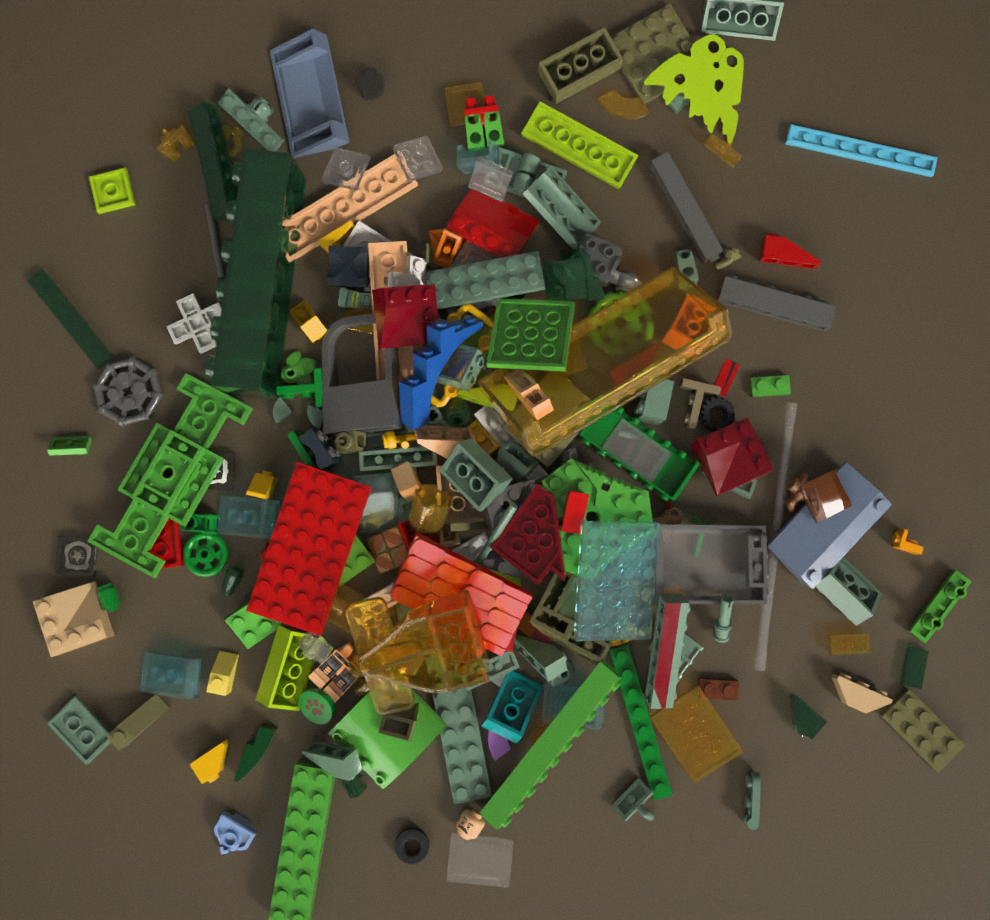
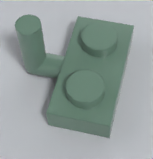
M640 778L611 805L624 821H627L636 811L649 821L654 819V814L643 806L654 793Z

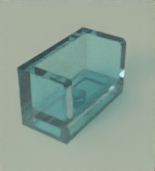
M489 141V148L466 151L462 145H458L456 166L463 174L499 170L500 148L494 141Z

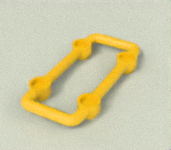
M471 304L462 305L456 313L448 315L447 322L450 323L451 321L462 319L466 311L482 320L491 330L487 335L479 338L478 349L482 354L485 351H489L494 320ZM467 362L466 365L463 367V369L461 370V372L458 374V376L456 377V379H460V378H461V376H462V374H463V372H464V370H465V368H466L468 362ZM445 385V394L440 400L432 395L431 404L436 407L445 406L450 398L458 396L460 389Z

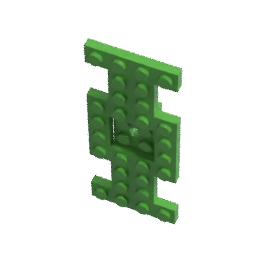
M185 373L176 390L191 397L192 400L175 429L172 431L156 423L117 489L131 497L133 501L115 532L97 524L87 541L153 578L158 576L166 561L150 553V550L166 522L170 518L186 527L224 461V458L208 450L223 423L229 417L244 425L253 410L252 407ZM172 468L173 475L170 478H165V470Z

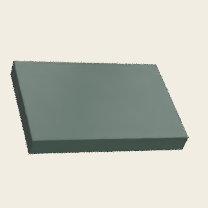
M78 695L74 696L47 722L51 729L85 765H88L111 743L106 737L111 730Z

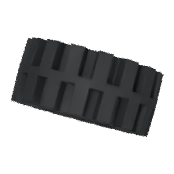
M721 396L709 398L701 405L700 423L710 431L722 429L731 425L734 421L735 408L734 406L732 407L730 401H727V398H721ZM714 406H719L724 410V418L720 422L713 421L709 416V411Z

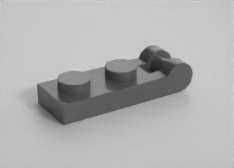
M745 532L743 540L745 543L746 587H768L766 533L758 532L753 534L752 532ZM754 542L758 543V548H754Z

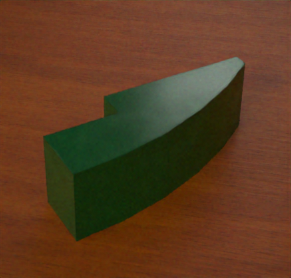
M263 723L259 727L255 741L250 739L246 742L234 778L235 782H238L247 775L262 759L273 742L278 727Z

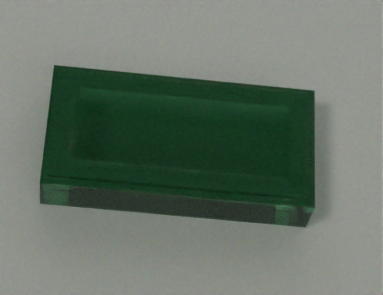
M907 646L901 685L922 689L929 651Z

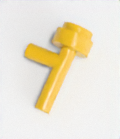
M392 430L382 434L384 449H396L397 443H400L402 448L406 449L409 447L408 442L417 441L415 433L395 436Z

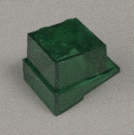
M586 248L558 250L560 259L543 262L547 300L590 301L605 299L599 277H595L590 262V255L587 253Z

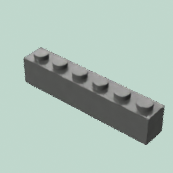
M734 275L725 276L721 280L716 299L718 303L825 332L831 329L837 306L831 305L829 301L820 300L819 302L813 300L811 296L794 295V292L789 290H783L782 292L776 290L774 286H760L755 281H742Z

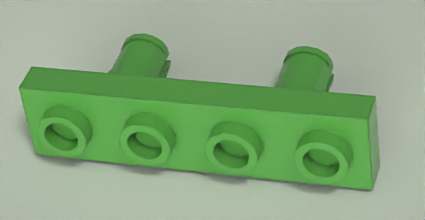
M953 569L910 626L908 632L923 643H927L935 630H940L943 627L944 618L958 599L966 596V589L972 581L959 571Z

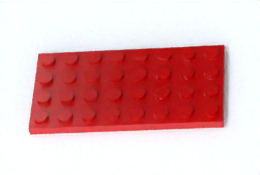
M296 462L246 611L321 636L372 486L301 462Z

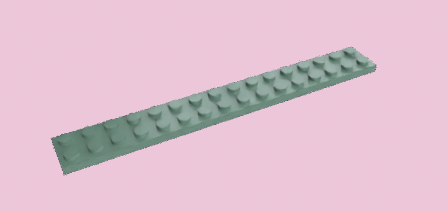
M433 491L425 492V495L410 502H407L405 498H395L399 523L428 513L440 542L439 520ZM403 538V544L405 545V550L408 551V548H407L406 543H405L404 538ZM417 611L436 713L447 723L440 732L453 802L454 804L492 797L472 689L466 691L459 676V672L467 669L461 635L440 623L418 614Z

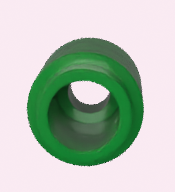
M113 583L98 587L97 596L102 611L107 610V613L118 610V606L122 603L117 588L113 586Z

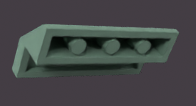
M551 165L523 193L528 201L573 250H576L581 245L586 233L591 234L601 223L597 216Z
M407 430L394 431L395 436L409 434ZM386 432L366 433V451L359 452L360 471L391 469L406 461H409L411 467L438 465L437 453L418 444L417 441L408 442L409 447L406 449L402 448L400 443L396 444V449H384L382 434Z

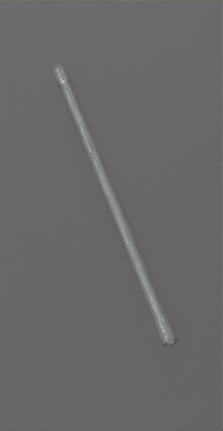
M787 402L785 407V423L770 541L782 529L797 403ZM770 550L767 562L769 598L767 599V604H762L758 644L753 668L758 671H765L767 644L778 558Z

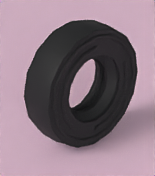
M406 828L396 837L395 853L406 864H418L428 854L430 847L429 839L425 832L419 828ZM413 838L419 842L420 848L417 852L409 853L406 851L405 842L408 839Z

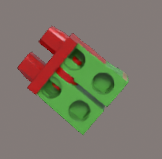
M493 95L483 97L484 107L478 108L476 98L466 99L464 118L468 151L485 149L483 129H485L487 148L504 146L499 109Z

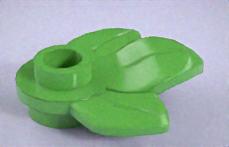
M300 351L291 353L286 359V367L281 372L283 381L288 384H313L314 379L310 374L316 368L317 361L311 358L302 359ZM292 371L294 375L288 376L287 373Z

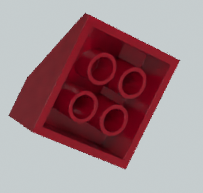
M435 284L384 287L372 290L379 349L427 345V325L439 320Z
M748 418L700 437L691 444L716 497L763 477L774 470Z

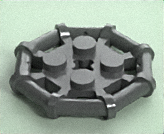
M135 356L111 363L107 362L95 384H92L98 405V413L117 422L121 427L151 419L152 412L164 396L161 392L157 369L144 364L136 359ZM128 366V372L118 373L116 370ZM138 368L146 374L141 377L135 373V370ZM111 373L114 376L109 386H104ZM149 380H151L153 392H149L146 384ZM132 387L131 391L133 393L125 396V388ZM102 391H108L107 396L110 402L105 404ZM148 397H152L151 401L145 409L143 405L145 404ZM116 406L117 408L122 410L121 415H118L110 409ZM138 409L140 414L128 416V412Z

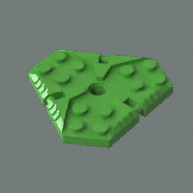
M569 459L541 481V485L555 495L558 518L564 515L567 491L589 494L581 535L561 531L562 525L559 526L565 569L576 576L588 580L616 558L618 552L621 550L625 551L654 528L649 491L614 476L610 478L606 476V473L576 460ZM603 483L608 485L606 491L601 489ZM588 512H593L595 515V521L592 523L586 520ZM612 539L616 542V545L613 547L608 543Z

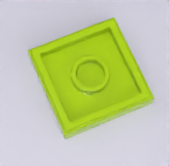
M125 167L88 176L98 214L136 205L128 171Z

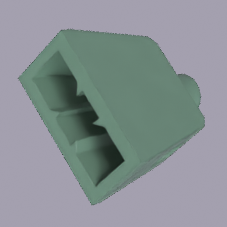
M512 441L499 449L496 462L501 467H504L505 471L513 478L509 485L526 481L539 464L537 460Z

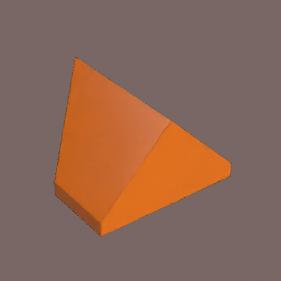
M446 228L429 230L433 256L432 263L443 268L452 267L462 247L463 236Z

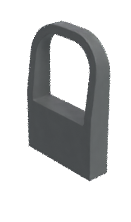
M364 314L342 318L333 323L324 335L322 341L324 434L336 436L335 433L354 430L366 433L402 428L398 348L385 349V380L338 386L335 357L337 338L344 330L350 327L369 324L376 325L375 315Z

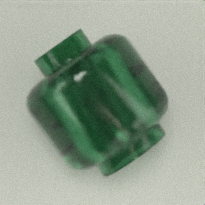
M455 398L449 400L445 405V420L449 425L460 427L468 422L469 406L466 401Z

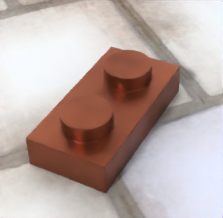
M699 678L698 698L738 701L739 681Z

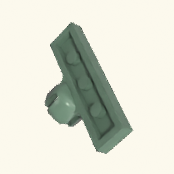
M228 88L218 104L271 154H275L285 139L268 123V118L273 113V107L271 105L268 106V102L258 96L254 97L250 104H247L232 89Z

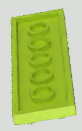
M541 101L521 133L522 137L619 190L638 158V155Z

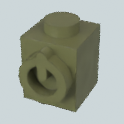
M356 430L335 433L336 440L334 443L336 452L354 454L366 451V433Z

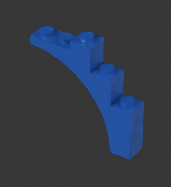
M466 315L462 319L451 321L450 323L440 319L436 320L435 323L427 325V347L413 353L414 375L399 381L401 424L415 430L429 423V408L432 394L444 365L463 341L483 328L482 320L472 315Z

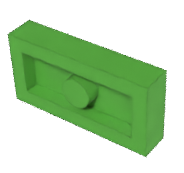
M789 375L750 378L751 397L791 394Z
M90 436L52 437L47 452L49 456L88 454L92 440Z

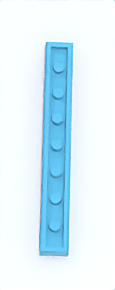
M790 124L788 127L785 141L786 145L928 177L934 176L938 158Z

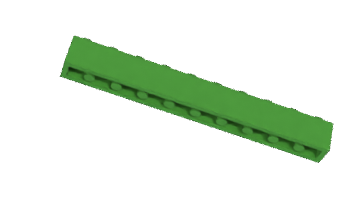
M600 661L479 813L496 830L502 826L504 828L508 826L512 821L510 816L514 811L518 813L524 806L523 800L533 795L536 791L535 785L545 780L548 776L547 770L557 765L560 761L559 755L562 752L566 753L572 746L571 740L575 736L578 738L585 730L583 725L587 721L590 723L597 715L596 709L599 706L603 707L609 700L608 694L611 691L615 692L621 685L620 679L623 676L606 661Z

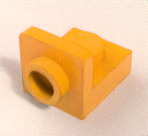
M898 529L894 533L892 547L911 554H922L924 547L917 545L918 542L915 540L906 539L907 529Z

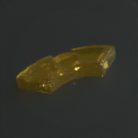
M614 89L598 98L599 104L613 116L616 115L631 120L649 115V111L640 97L634 99L625 98Z

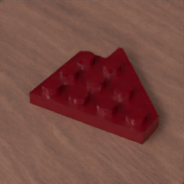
M540 484L534 487L491 546L492 550L537 585L541 583L550 570L562 579L567 577L555 495Z

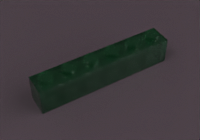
M201 102L189 110L188 114L213 218L229 221L242 214L243 210L218 107L215 104Z

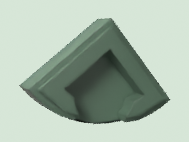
M281 397L278 398L273 407V417L277 424L293 413Z
M308 405L307 415L310 422L318 429H321L323 425V410Z

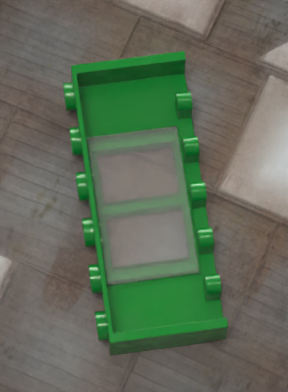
M607 396L603 397L597 405L599 407L597 412L577 434L580 437L579 441L588 447L590 445L596 449L595 452L601 457H609L612 460L611 464L615 467L626 469L628 471L626 474L634 480L638 478L643 481L642 485L645 488L658 492L657 496L665 502L668 500L675 501L700 465V462L688 458L684 451L677 450L670 445L671 442L657 436L653 429L646 428L639 423L640 420L636 417L626 414L622 407L615 406L608 401L609 398Z

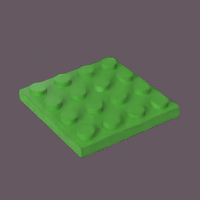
M498 298L486 363L487 367L566 372L575 309L574 301Z

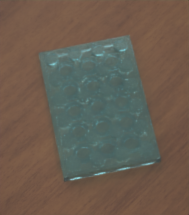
M581 521L574 626L575 641L651 639L659 522Z

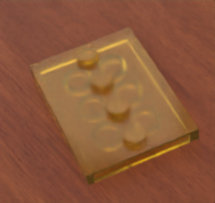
M699 685L674 700L673 708L660 709L650 716V719L694 783L744 752Z

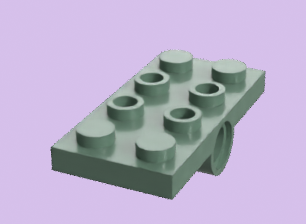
M496 146L484 183L525 197L523 195L524 191L550 165L541 162L540 158L528 153L521 155ZM552 166L556 170V172L565 180L567 171Z

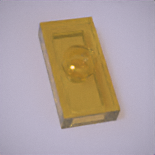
M713 133L704 145L733 168L742 158V155L735 151L730 143L722 141Z
M868 633L828 635L830 655L870 653Z

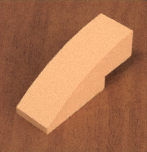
M515 369L504 376L516 396L536 420L554 411L550 399L540 390L538 383L524 369Z

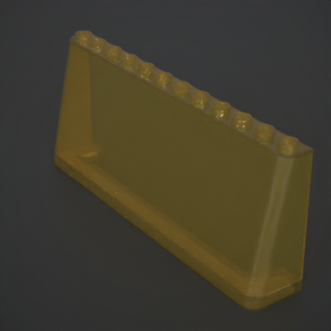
M672 267L574 324L571 331L566 372L525 370L538 383L540 390L550 399L554 411L539 420L531 415L504 378L505 375L515 369L499 368L477 382L482 392L531 456H539L726 344L732 336L729 312L724 305L675 267Z

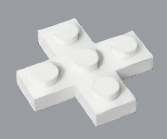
M411 255L406 256L405 274L395 271L389 272L388 287L427 285L425 278L426 259Z
M195 294L176 301L184 319L166 326L174 344L177 345L193 338L201 354L217 347L218 343L211 328L228 321L221 304L218 302L202 310Z

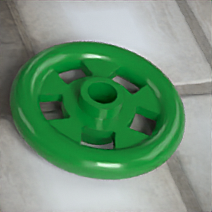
M198 532L187 540L183 548V561L190 572L200 577H211L218 574L228 561V546L218 534ZM206 539L207 544L200 546L199 540ZM215 543H217L220 547V550L218 552H215L214 548L212 547V545ZM191 549H196V558L191 557ZM205 550L208 552L206 558L202 556V552ZM216 557L219 562L216 566H213L210 562ZM198 561L205 564L204 569L196 566Z

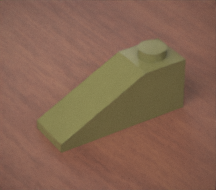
M156 693L106 737L120 751L137 738L167 711L170 706Z

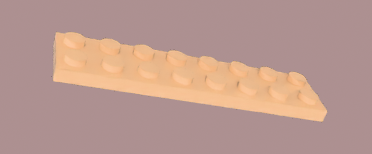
M399 152L269 230L288 262L291 263L318 247L317 241L349 221L356 224L358 221L418 186V183Z
M407 241L368 243L372 315H375L372 290L388 287V275L391 271L405 274L406 256H408ZM373 324L376 379L379 381L385 380V349H379L377 329L376 325ZM413 346L398 347L400 381L406 379L414 371Z

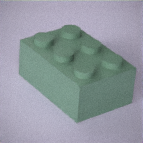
M650 376L639 386L637 397H640V401L635 404L633 415L640 422L659 425L667 418L674 381Z

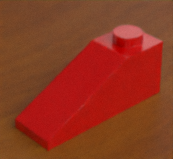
M770 233L762 239L759 262L816 269L821 265L820 260L787 238L780 237L779 234Z

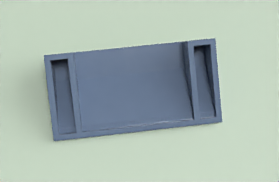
M313 28L270 50L292 158L336 149L349 143L327 35Z
M844 462L837 469V475L852 506L816 523L805 503L767 544V548L802 584L811 589L817 586L892 505L875 486L847 462Z

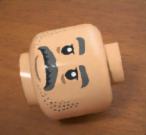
M475 808L473 810L465 809L456 822L457 833L466 840L475 839L483 829L485 822L479 814V810Z

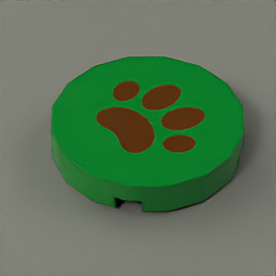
M311 687L301 694L299 698L300 709L310 721L316 724H326L335 714V704L328 694L322 693L323 690Z

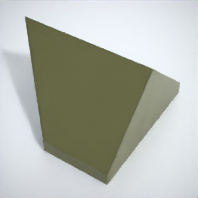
M419 702L388 714L384 713L378 733L411 742L417 721Z

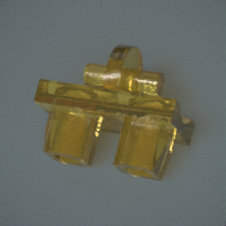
M183 126L177 130L173 127L169 132L163 128L161 131L165 135L159 139L162 143L157 149L165 158L168 157L175 162L180 157L176 149L182 145L188 150L194 143L190 138L191 135Z

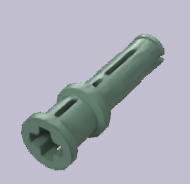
M725 593L722 594L719 616L714 622L715 630L712 636L715 641L725 643L730 639L729 631L732 628L730 618L734 602V596L730 593H726V599Z

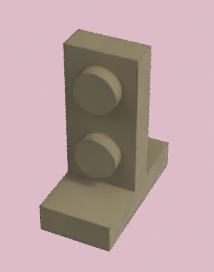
M683 378L680 381L679 388L693 391V394L690 393L688 404L690 405L689 412H686L684 417L685 428L694 430L697 426L703 395L716 397L720 394L721 387Z

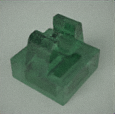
M357 774L350 781L341 780L349 798H357L367 788V783L361 786L358 784L359 778L363 777L362 774Z

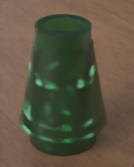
M229 566L225 570L221 589L222 594L232 595L244 577L242 569Z

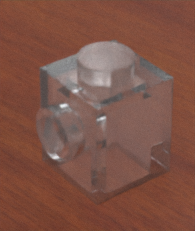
M311 632L304 635L297 645L303 651L301 654L308 660L313 659L321 664L334 649L321 635Z

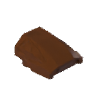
M836 469L799 487L806 506L816 523L852 506L839 480Z

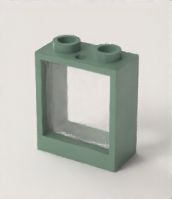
M460 344L444 365L436 383L470 392L481 368L484 366L486 357L478 348Z

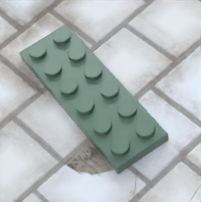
M539 251L425 272L427 285L435 284L437 309L545 290Z

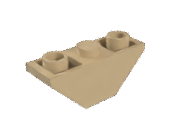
M840 672L839 676L833 673L831 676L841 702L861 712H871L889 705L893 701L886 697L888 693L877 688L874 692L868 689L870 685L859 680L856 684L850 681L852 677Z

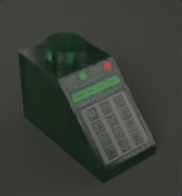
M791 693L789 696L792 724L797 727L795 731L803 738L807 736L813 739L827 721L797 695Z

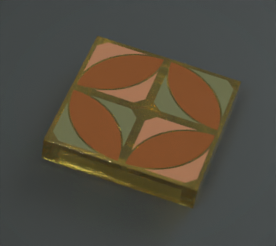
M399 525L365 539L370 553L376 561L375 565L379 575L402 565L408 548Z

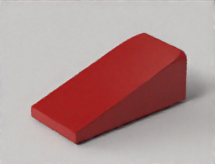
M567 491L561 531L581 535L589 494Z

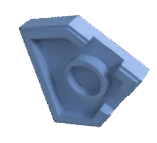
M226 811L222 813L214 827L215 836L219 840L221 855L227 854L230 851L246 850L250 846L258 830L250 826L252 821L237 812L234 815Z

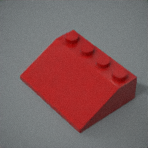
M474 184L455 210L446 229L463 236V243L492 259L521 254L540 220Z

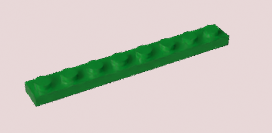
M627 643L610 648L609 651L614 668L623 676L620 679V688L650 790L654 793L652 795L653 800L672 796L673 794L629 645Z

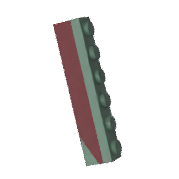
M659 594L645 691V700L650 709L673 708L674 700L677 698L676 685L679 683V666L682 665L681 652L685 646L684 632L687 630V613L690 612V603L683 594Z

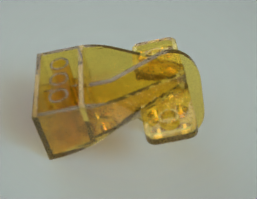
M469 589L417 607L402 618L394 627L386 601L382 597H373L353 602L347 606L346 617L355 643L348 666L353 675L365 676L374 708L378 714L388 715L411 709L415 702L412 688L424 692L441 693L489 682V659Z

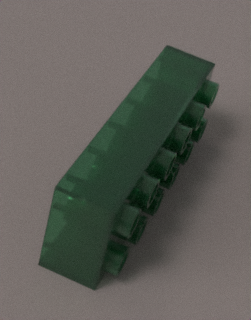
M244 148L242 161H235L232 167V181L234 185H238L237 200L230 199L227 205V221L229 224H233L231 239L225 238L221 247L222 261L228 262L226 278L219 277L216 284V298L218 301H223L221 317L214 316L211 322L212 340H217L215 356L209 355L207 357L205 376L207 379H212V386L234 396L278 400L276 387L280 385L296 259L288 262L286 255L288 252L289 256L297 251V244H292L289 241L290 229L287 226H282L284 220H290L294 214L303 210L307 178L291 153ZM297 230L291 231L290 239L298 241L299 232Z

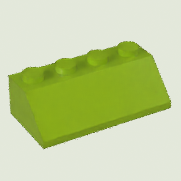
M278 625L256 701L268 708L300 711L299 698L307 688L308 676L311 674L322 636L297 628Z

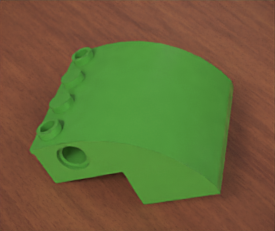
M387 672L328 734L340 746L357 749L362 769L373 778L376 784L384 789L426 749L447 723L406 682L402 685L394 676ZM419 702L417 721L411 742L378 733L384 713L388 714Z

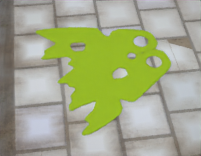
M710 34L693 43L690 49L691 57L681 53L674 55L654 70L645 79L644 85H664L662 97L665 99L666 105H669L679 93H684V99H690L689 118L694 115H702L704 124L707 125L710 133L713 132L720 117L723 124L722 134L727 135V144L730 145L738 123V113L732 106L739 104L741 101L744 60L740 52L732 47L726 48L723 39L715 34ZM711 41H715L719 45L718 52L712 53L709 51L708 44ZM733 55L736 57L737 65L735 67H730L727 64L728 56ZM714 62L719 63V68H714ZM678 74H683L685 78L681 85L674 81ZM718 79L724 83L723 88L719 92L715 89V81Z

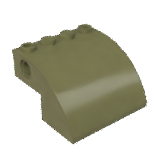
M601 569L588 580L567 571L565 579H562L555 573L530 619V623L560 646L598 665L600 661H604L634 600V592L601 577Z

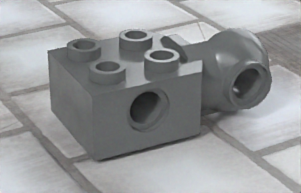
M585 234L572 263L570 273L604 288L612 283L617 285L616 291L624 290L630 296L632 292L643 287V283L637 275L629 271H618L622 257L621 247L591 234Z

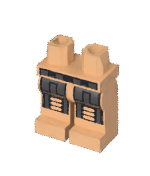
M349 642L341 648H337L308 676L321 689L335 674L337 675L323 690L325 694L332 698L334 703L364 672L363 669L368 663L362 655L355 662L349 657L355 651V648Z

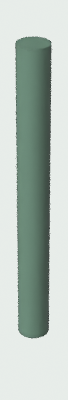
M515 503L509 505L474 561L475 563L482 565L491 551V546L503 532L518 508Z

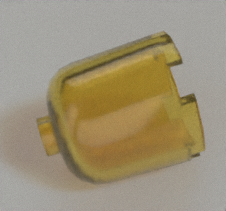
M421 484L419 489H415L408 514L411 526L423 534H434L440 531L452 506V495L447 490L445 493L438 490L437 485Z

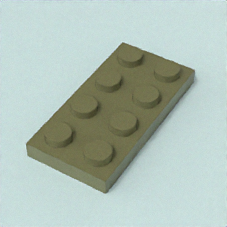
M908 688L880 715L937 773L966 746Z

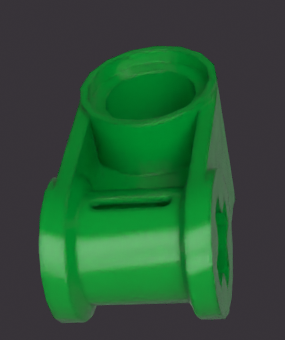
M193 514L191 516L194 520L193 527H189L188 523L186 527L181 524L180 527L185 531L218 534L216 527L217 519L220 515Z

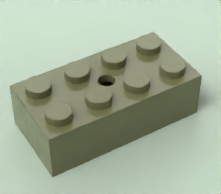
M604 27L539 62L538 74L555 104L620 70L623 58Z

